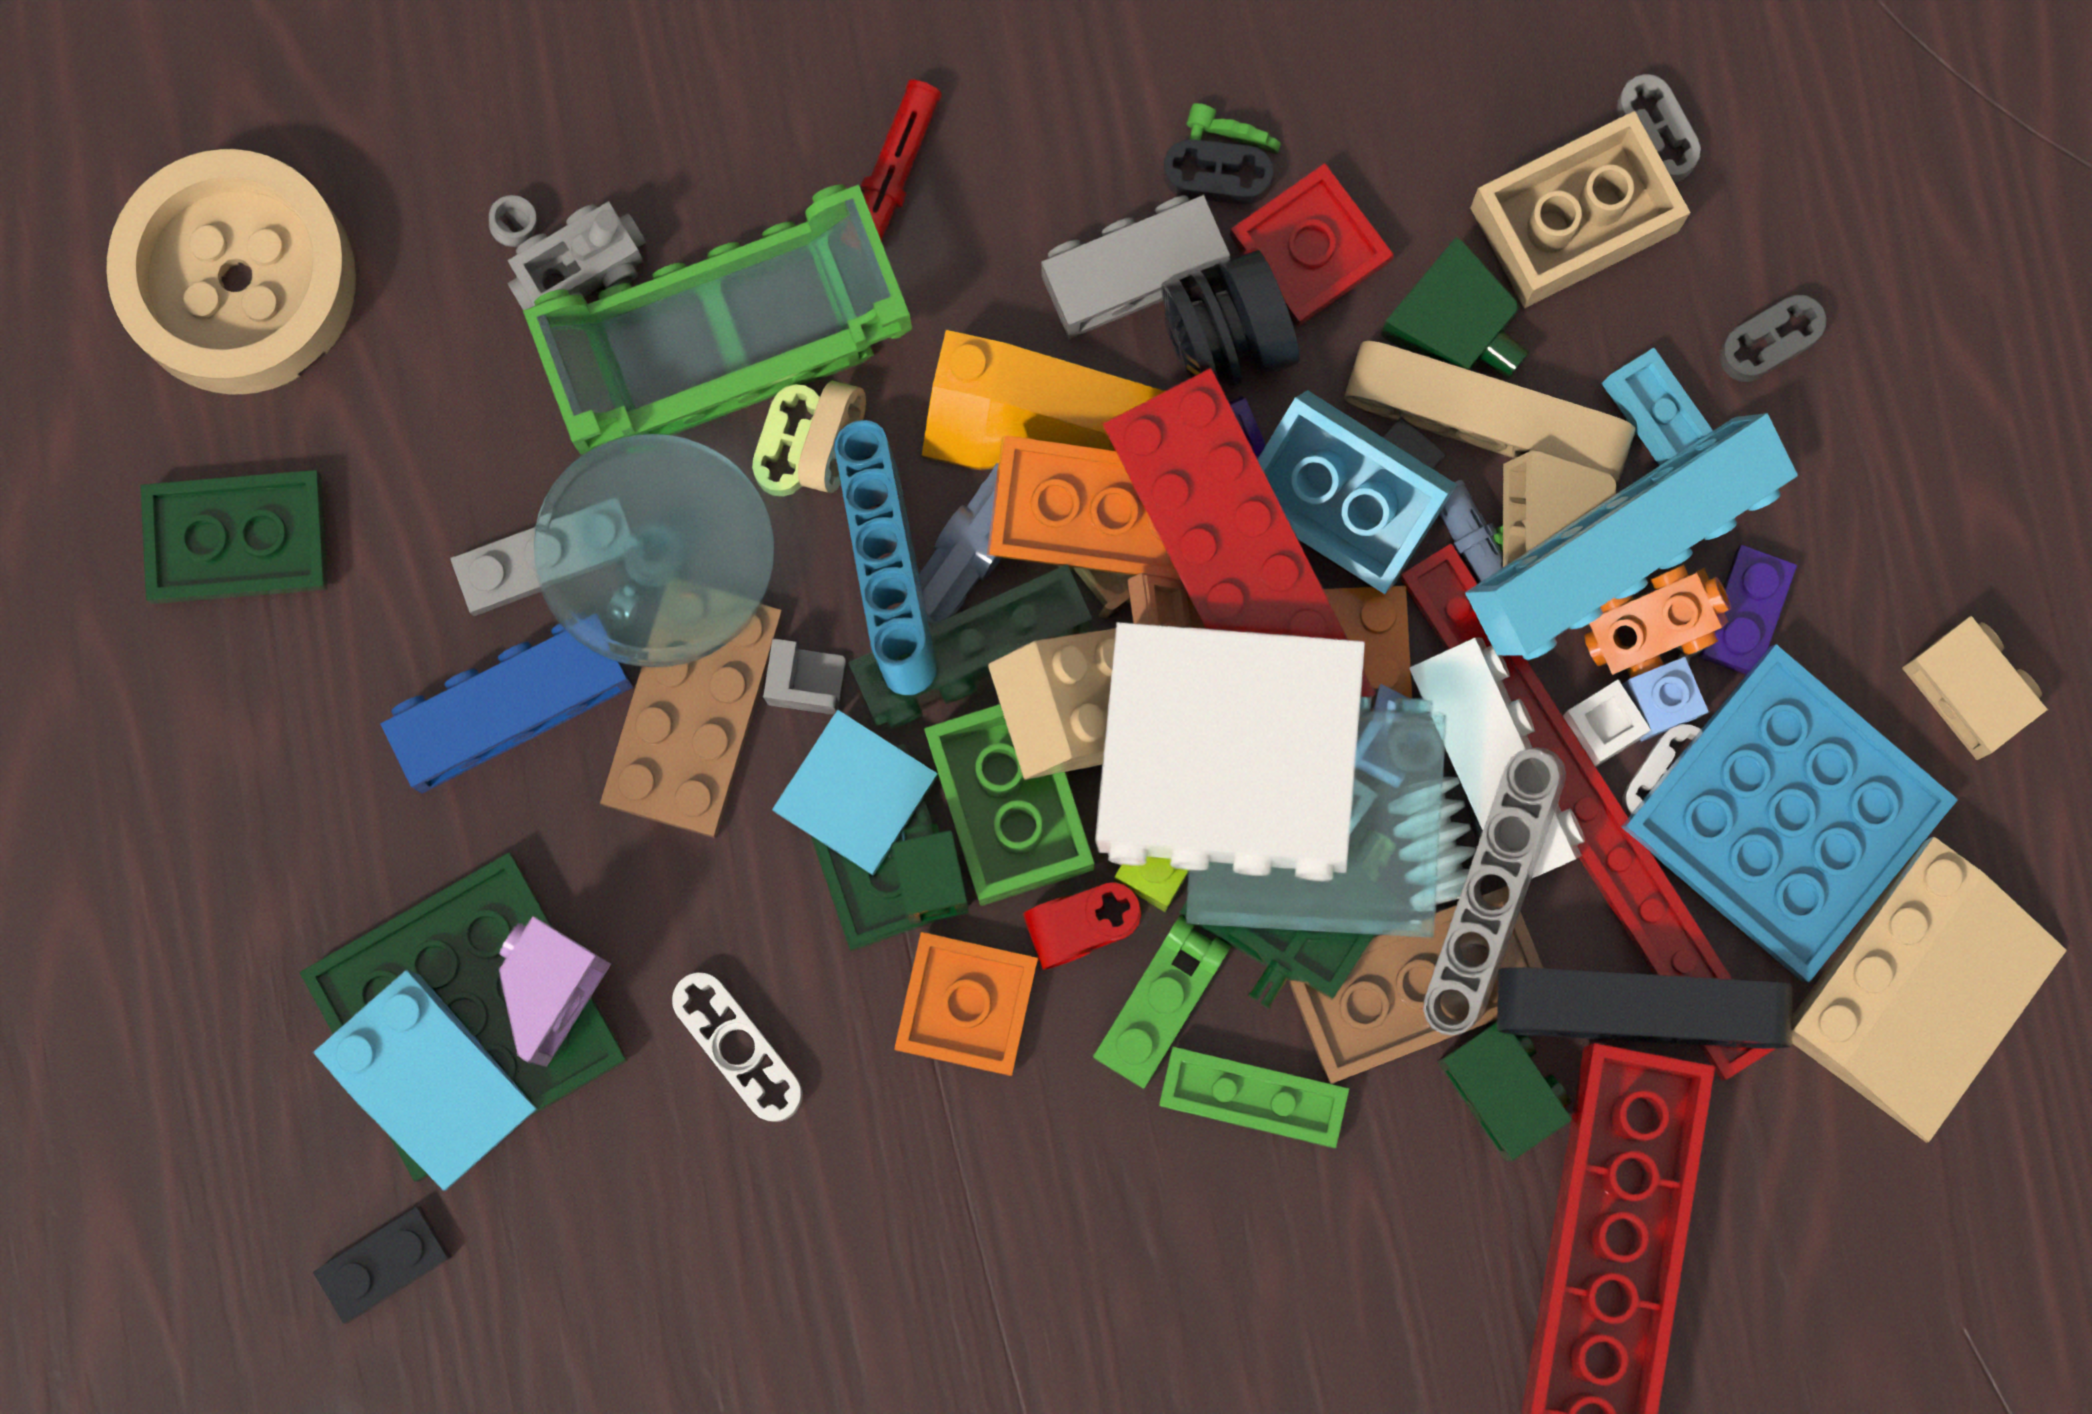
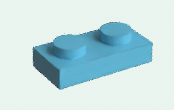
M1652 348L1610 374L1601 383L1628 422L1636 427L1635 432L1659 466L1713 431L1655 348Z

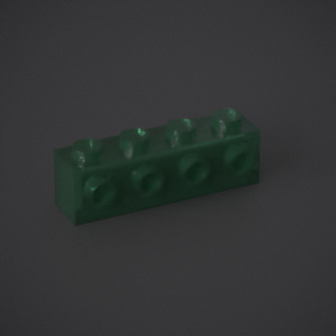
M1066 564L929 626L937 666L936 676L932 684L924 691L914 695H902L891 690L885 682L873 652L848 663L876 726L888 721L890 728L893 729L922 716L921 706L942 697L945 704H950L976 692L978 689L975 682L990 676L988 664L1034 641L1083 634L1092 630V616ZM905 653L899 656L895 661L907 659L913 653Z

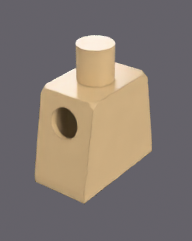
M1532 450L1504 463L1503 567L1616 495V481L1612 475Z

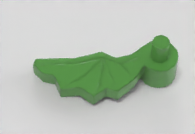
M1198 103L1192 104L1187 120V126L1192 129L1189 140H1201L1203 132L1214 133L1273 153L1279 152L1281 143L1277 139L1270 137L1268 132L1235 120L1215 119L1216 110L1212 107Z

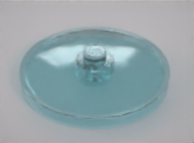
M642 434L623 437L602 444L582 455L552 485L543 501L535 527L534 564L536 576L542 595L557 621L569 634L590 650L606 658L634 666L669 667L682 665L706 657L726 646L747 627L757 613L766 595L773 568L774 537L771 521L766 506L751 481L736 465L717 451L695 441L671 435Z

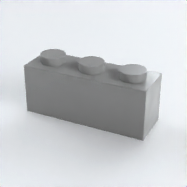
M1204 195L1190 201L1187 196L1170 199L1156 208V215L1137 223H1135L1133 218L1119 220L1102 230L1103 237L1083 245L1080 240L1068 241L1055 247L1048 253L1049 259L1041 262L1042 279L1068 339L1163 301L1161 292L1162 282L1177 278L1185 291L1190 290L1188 275L1191 271L1198 269L1203 273L1208 282L1219 278V261L1231 256Z

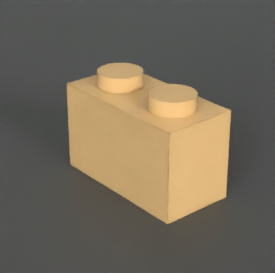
M1970 616L1903 666L1902 669L1974 758L1979 760L1993 753L2048 709L2039 699L2042 697V692L2035 680L2022 669L2016 671L2001 653L2004 650V646L1994 630L1983 622L1978 624Z

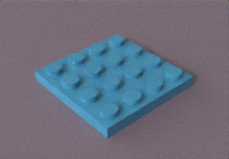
M1776 644L1767 649L1632 812L1621 828L1646 847L1657 859L1801 982H1810L1958 799Z

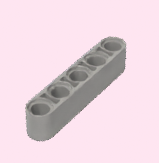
M1536 747L1519 751L1510 758L1504 769L1424 1000L1423 1010L1426 1020L1433 1029L1441 1034L1456 1035L1465 1032L1480 1021L1486 1010L1498 976V969H1500L1565 784L1566 771L1564 763L1556 753L1549 749ZM1530 758L1541 760L1550 771V783L1541 793L1529 791L1524 787L1520 779L1521 767ZM1509 816L1519 817L1529 827L1530 840L1522 850L1509 848L1501 839V825ZM1486 875H1499L1508 883L1510 896L1506 905L1494 907L1486 903L1482 898L1480 886ZM1466 932H1477L1488 941L1490 952L1485 963H1472L1463 956L1460 944ZM1445 990H1458L1466 996L1470 1009L1465 1020H1452L1442 1011L1441 996Z

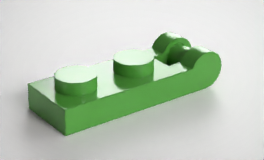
M1182 915L1178 917L1093 1056L1094 1059L1142 1089L1146 1087L1231 948L1230 944L1217 936L1212 941L1193 929L1195 923ZM1180 949L1200 961L1192 977L1172 965Z

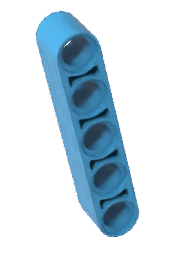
M868 420L855 421L846 425L838 433L835 439V454L871 649L887 686L895 693L914 695L924 691L932 684L936 676L937 665L899 470L883 428L877 423ZM882 504L881 506L875 509H870L875 505ZM886 553H892V554H891L890 556H888V557H885V558H883V559H878L880 556H882V555H884V554H886ZM903 602L894 609H887L890 605ZM905 653H913L907 659L895 661L899 656Z

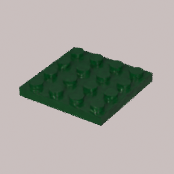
M510 852L299 972L333 1034L404 971L408 970L419 974L537 1108L528 1118L628 1061L592 996L547 1067L530 1063L518 1056L499 971L506 958L500 955L506 939L519 923L527 927L532 917L551 927L553 925L513 854ZM389 1135L414 1182H419L428 1177L429 1175Z

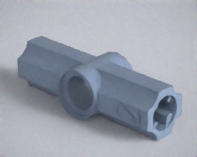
M998 463L995 464L985 482L981 484L968 506L962 505L950 518L935 543L934 548L936 551L919 573L928 622L942 630L952 621L953 616L965 603L967 596L979 579L984 581L1002 559V557L987 555Z

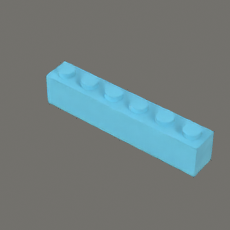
M1768 413L1734 417L1466 591L1465 594L1497 655H1522L1525 660L1536 658L1554 648L1557 644L1554 637L1569 627L1570 629H1577L1598 619L1603 614L1600 607L1614 597L1615 599H1622L1642 590L1648 584L1646 576L1658 568L1668 569L1687 560L1693 554L1690 547L1703 538L1705 540L1714 539L1732 530L1737 525L1735 517L1747 509L1749 511L1757 510L1776 501L1781 496L1779 488L1797 477V472Z

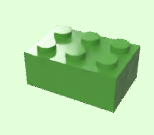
M1000 704L924 728L980 906L1094 870V861L1065 772L1024 780Z

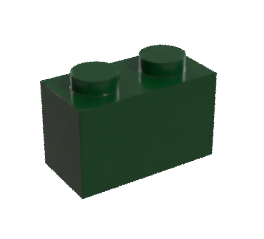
M938 824L923 825L902 831L903 841L891 843L905 912L910 925L968 914L969 910L952 832L939 833Z
M1496 1021L1441 1058L1437 1063L1504 1161L1507 1162L1515 1160L1572 1121V1118L1565 1109L1572 1102L1559 1081L1551 1073L1543 1078L1530 1059L1537 1051L1527 1035L1497 1032Z

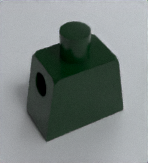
M1457 237L1454 238L1387 318L1381 333L1385 339L1404 350L1470 371L1482 359L1507 380L1515 373L1530 353L1504 332L1514 320L1520 308L1518 303L1472 251Z

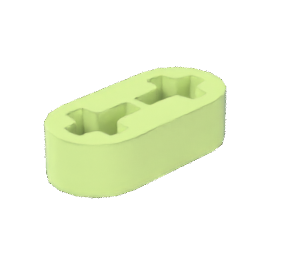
M794 384L787 386L776 394L771 403L753 457L752 468L757 483L765 492L773 496L783 497L793 494L802 486L798 478V465L812 419H801L795 435L791 436L787 434L790 427L789 417L782 411L785 406L794 408L798 400H805L808 412L814 416L820 397L813 389L805 385ZM783 445L789 446L788 462L790 467L795 469L793 475L783 474L779 482L772 481L770 470L764 467L767 461L777 462Z

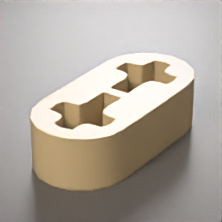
M831 381L823 389L799 460L798 478L802 486L833 493L841 485L835 454V439L846 425L863 420L866 408V396L863 388Z

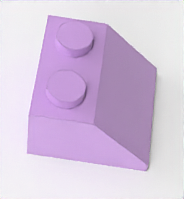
M532 917L527 927L519 923L506 939L500 955L505 957L506 960L499 971L518 1056L530 1063L547 1067L611 966V963L553 927Z

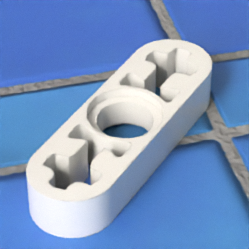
M693 973L684 977L675 987L672 997L673 1008L679 1019L758 1117L772 1122L784 1121L792 1117L798 1111L803 1098V1090L798 1078L718 979L706 973ZM695 985L703 991L710 987L714 989L716 994L711 998L710 1003L719 1016L723 1018L729 1008L736 1015L735 1019L724 1022L717 1027L709 1040L702 1030L713 1026L711 1021L698 1010L689 1014L686 1006L692 1001L688 991ZM734 1030L748 1032L755 1043L753 1056L749 1061L741 1065L728 1063L721 1053L723 1038ZM766 1055L773 1061V1065L764 1068V1073L772 1082L779 1084L785 1080L790 1086V1089L784 1094L788 1105L782 1110L775 1105H769L766 1108L762 1107L759 1100L764 1097L765 1091L755 1078H752L746 1087L739 1079V1076L755 1070Z

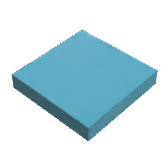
M837 710L772 810L874 876L891 850V843L897 841L938 778V773Z

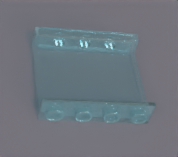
M1360 696L1346 873L1333 872L1332 880L1316 881L1296 877V869L1271 867L1269 875H1247L1234 872L1233 863L1209 862L1208 869L1189 870L1186 924L1434 937L1446 728L1445 713L1432 711L1433 700L1396 698L1395 709L1371 708V697Z

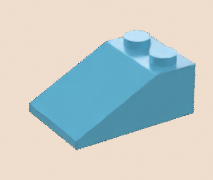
M408 970L404 971L313 1052L352 1098L444 1191L449 1189L537 1110L533 1103L419 974Z

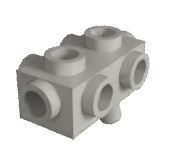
M609 201L600 207H597L595 204L588 205L573 213L566 221L567 226L547 237L546 234H539L523 242L516 249L517 255L507 260L517 278L507 284L522 309L526 310L534 307V301L538 297L558 289H567L569 295H581L584 298L602 286H605L607 289L618 284L631 283L638 275L635 267L643 263L637 248L645 244L646 241L630 214L626 213L618 217ZM552 274H560L565 278V280L548 290L544 288L545 280Z

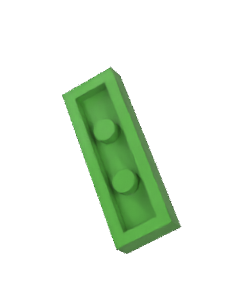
M1172 1047L1159 1106L1336 1148L1349 1089Z

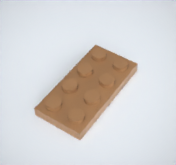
M669 578L600 801L602 806L709 837H717L768 668L772 639L777 638L784 615L782 610Z
M1508 886L1482 895V898L1491 906L1502 907L1509 900L1510 889ZM1457 905L1373 937L1333 1000L1328 999L1305 983L1288 979L1329 1084L1456 1036L1441 1034L1433 1029L1426 1020L1423 1007L1425 996ZM1521 912L1517 918L1500 969L1510 967L1543 968ZM1466 932L1460 944L1463 956L1472 963H1485L1490 952L1488 941L1477 932ZM1498 976L1480 1021L1466 1031L1497 1020ZM1448 989L1441 996V1007L1446 1016L1458 1021L1467 1018L1470 1005L1462 992Z

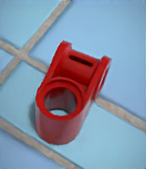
M1112 882L1102 884L1076 895H1068L1043 903L1023 912L1022 915L1042 969L1047 970L1084 957L1100 947L1125 939L1137 929L1142 914L1140 903L1134 892L1123 884ZM1114 896L1119 904H1130L1131 909L1122 914L1124 924L1118 927H1113L1109 919L1098 920L1097 914L1105 910L1104 900L1108 897Z

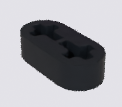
M1191 139L1182 140L1174 144L1167 151L1163 165V176L1167 187L1178 196H1187L1188 198L1195 199L1204 195L1208 201L1245 205L1254 204L1267 195L1273 180V164L1267 154L1261 149L1252 146ZM1192 156L1196 158L1198 168L1215 170V173L1196 172L1194 181L1182 180V171L1173 168V165H1183L1185 157ZM1242 163H1250L1254 165V174L1263 176V179H1254L1251 188L1240 187L1239 177L1221 174V171L1240 172Z

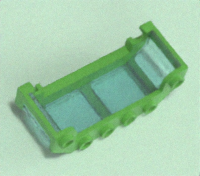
M839 184L817 192L812 197L814 204L805 211L807 218L805 223L795 226L794 222H783L774 225L762 233L763 239L741 246L739 242L721 245L707 254V260L686 267L685 263L665 266L653 274L654 280L635 287H631L629 283L609 287L598 295V301L587 304L581 295H569L567 289H558L541 295L534 301V307L523 310L570 438L580 454L595 453L601 450L602 446L620 439H624L627 448L650 444L774 397L784 387L794 384L806 385L859 365L874 355L871 344L890 337L892 339L900 338L912 330L909 311L859 184L846 189L845 185Z

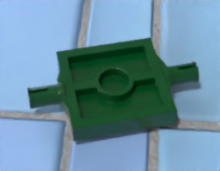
M1361 823L1357 824V828L1348 840L1346 873L1333 872L1332 880L1316 881L1302 879L1295 876L1296 869L1273 867L1232 930L1231 936L1255 950L1263 962L1268 965L1252 991L1248 993L1250 998L1257 1001L1268 983L1271 982L1272 986L1260 1003L1262 1006L1268 1009L1271 1008L1272 1003L1288 979L1305 983L1328 999L1333 1000L1397 901V896L1375 883L1361 866L1376 841L1380 839V836L1372 830L1360 849H1357L1358 843L1368 830L1367 826Z

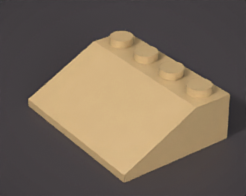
M1936 837L1929 838L1921 844L1877 898L1792 1015V1043L1925 1142H1930L2064 955L2066 949L1985 873Z

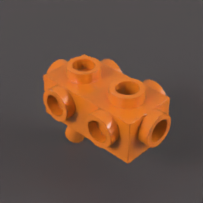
M1681 565L1652 578L1651 581L1655 589L1636 598L1633 595L1622 599H1615L1614 597L1600 607L1603 614L1590 623L1592 631L1584 635L1592 659L1598 666L1607 663L1612 675L1627 669L1630 678H1633L1664 665L1660 654L1680 645L1686 656L1718 642L1714 631L1722 628L1729 622L1725 612L1731 610L1729 598L1720 580L1717 577L1709 579L1705 568L1688 574L1685 566ZM1620 626H1630L1635 630L1637 634L1635 645H1622L1617 634Z

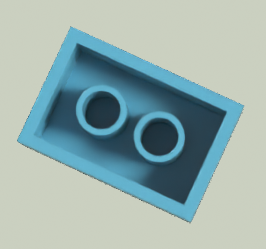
M1308 390L1294 398L1258 458L1297 539L1384 594L1397 582L1457 486L1453 481Z

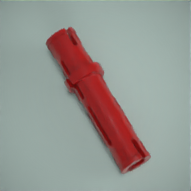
M913 79L908 81L906 92L888 130L871 176L864 177L860 185L881 241L895 208L903 206L907 196L906 192L903 191L904 185L917 153L921 148L936 105L942 97V93L937 88L919 80ZM912 120L914 121L901 156L897 158L895 157L906 127L909 121ZM890 174L892 178L879 210L875 213L873 212L874 206L885 179ZM858 216L853 220L849 231H847L845 240L859 249L873 253Z

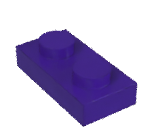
M1740 545L1736 550L1724 584V589L1731 605V610L1725 612L1729 622L1722 628L1714 631L1718 642L1704 648L1700 652L1699 658L1747 675L1769 647L1797 565Z

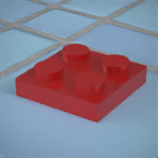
M1325 163L1230 230L1231 238L1242 252L1254 247L1261 251L1278 283L1289 315L1298 327L1392 261L1394 256Z

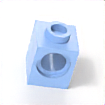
M1685 657L1633 677L1622 684L1651 729L1640 739L1641 742L1662 734L1680 724L1694 721L1708 713V709Z

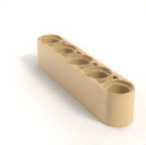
M1363 341L1361 343L1344 394V400L1356 408L1395 421L1403 417L1414 427L1508 457L1517 458L1531 450L1540 451L1611 474L1616 481V486L1620 483L1636 431V427L1631 423L1618 417L1375 341Z

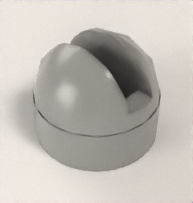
M509 195L494 202L489 212V229L496 241L504 246L518 247L534 234L536 212L529 201L520 196ZM505 215L519 232L513 233L500 218Z

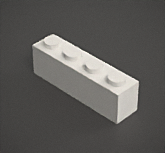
M1473 638L1409 669L1483 830L1507 763L1519 751L1532 748L1527 735L1534 732L1535 729L1522 700L1517 699L1511 702L1502 680L1510 677L1502 655H1497L1492 645L1486 647L1483 638ZM1530 758L1524 762L1520 770V779L1526 789L1531 792L1541 793L1550 783V771L1544 762L1535 758ZM1557 804L1532 878L1582 856L1577 845L1585 842V838L1570 808L1562 812ZM1509 816L1501 825L1500 836L1504 844L1509 848L1522 850L1530 840V830L1524 820L1519 817Z

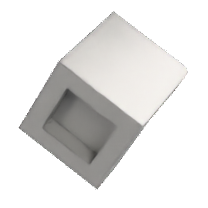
M772 639L763 698L769 706L834 715L839 710L846 660L841 655L801 650L797 643L793 641Z

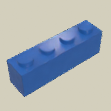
M583 615L569 618L551 630L554 637L532 647L530 642L515 645L498 656L500 664L480 674L477 669L461 672L445 682L446 691L428 700H425L423 695H419L396 705L391 710L394 717L380 723L410 786L423 794L634 688L599 620L594 616L585 621Z

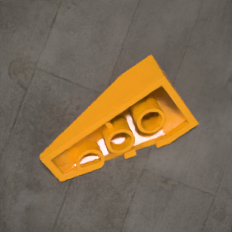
M946 330L932 386L922 458L975 470L993 469L995 464L999 462L1001 439L1004 435L1116 451L1102 424L1165 391L1004 342Z

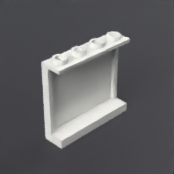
M1117 623L1096 834L1099 852L1109 853V860L1112 862L1127 865L1146 864V857L1150 856L1171 858V866L1187 870L1208 869L1209 862L1233 863L1234 872L1247 875H1269L1271 867L1296 869L1295 876L1298 878L1327 881L1333 879V872L1346 873L1365 642Z

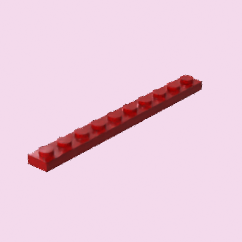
M1452 544L1447 545L1400 575L1399 579L1406 586V590L1446 651L1473 638H1483L1486 647L1492 645L1465 594L1466 591L1476 586L1477 583ZM1502 655L1510 677L1503 679L1502 682L1511 702L1517 699L1522 700L1534 725L1535 731L1527 735L1532 748L1549 749L1556 753L1564 763L1566 778L1558 805L1562 812L1569 808L1573 811L1583 832L1585 842L1577 845L1582 855L1579 859L1652 973L1665 976L1732 979L1651 852L1621 828L1628 819V816L1527 660L1522 655ZM1699 1045L1712 1066H1715V1071L1722 1081L1729 1079L1775 1050Z

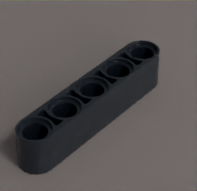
M1546 968L1498 969L1497 1032L1515 1035L1756 1049L1792 1047V985L1767 981Z

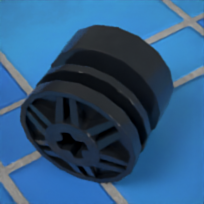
M1256 247L1219 261L1218 273L1221 289L1217 291L1213 290L1206 277L1198 269L1189 272L1188 280L1193 300L1189 299L1187 292L1177 278L1162 282L1161 292L1165 306L1164 320L1166 329L1182 369L1191 378L1212 368L1218 380L1215 368L1218 366L1226 383L1234 389L1241 386L1242 383L1240 357L1246 355L1253 368L1261 377L1299 363V346L1286 303L1268 262Z

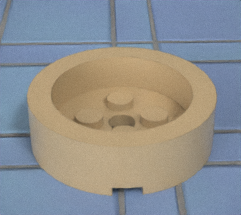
M237 149L204 151L179 159L156 172L136 190L124 206L114 226L107 253V281L111 301L117 316L132 339L173 376L192 386L215 393H258L277 388L300 377L298 375L299 372L312 364L324 351L327 354L336 343L347 323L354 301L356 289L354 256L347 234L334 212L316 188L296 170L277 159L252 151ZM239 262L249 266L252 269V280L248 287L240 292L225 290L221 277H224L231 267L239 265Z

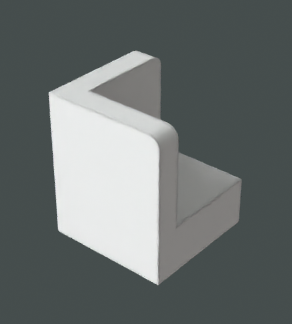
M1619 680L1582 701L1563 715L1595 767L1633 745L1651 730Z

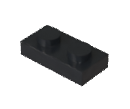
M415 1207L321 1266L313 1273L343 1324H346L451 1259V1256L423 1209Z

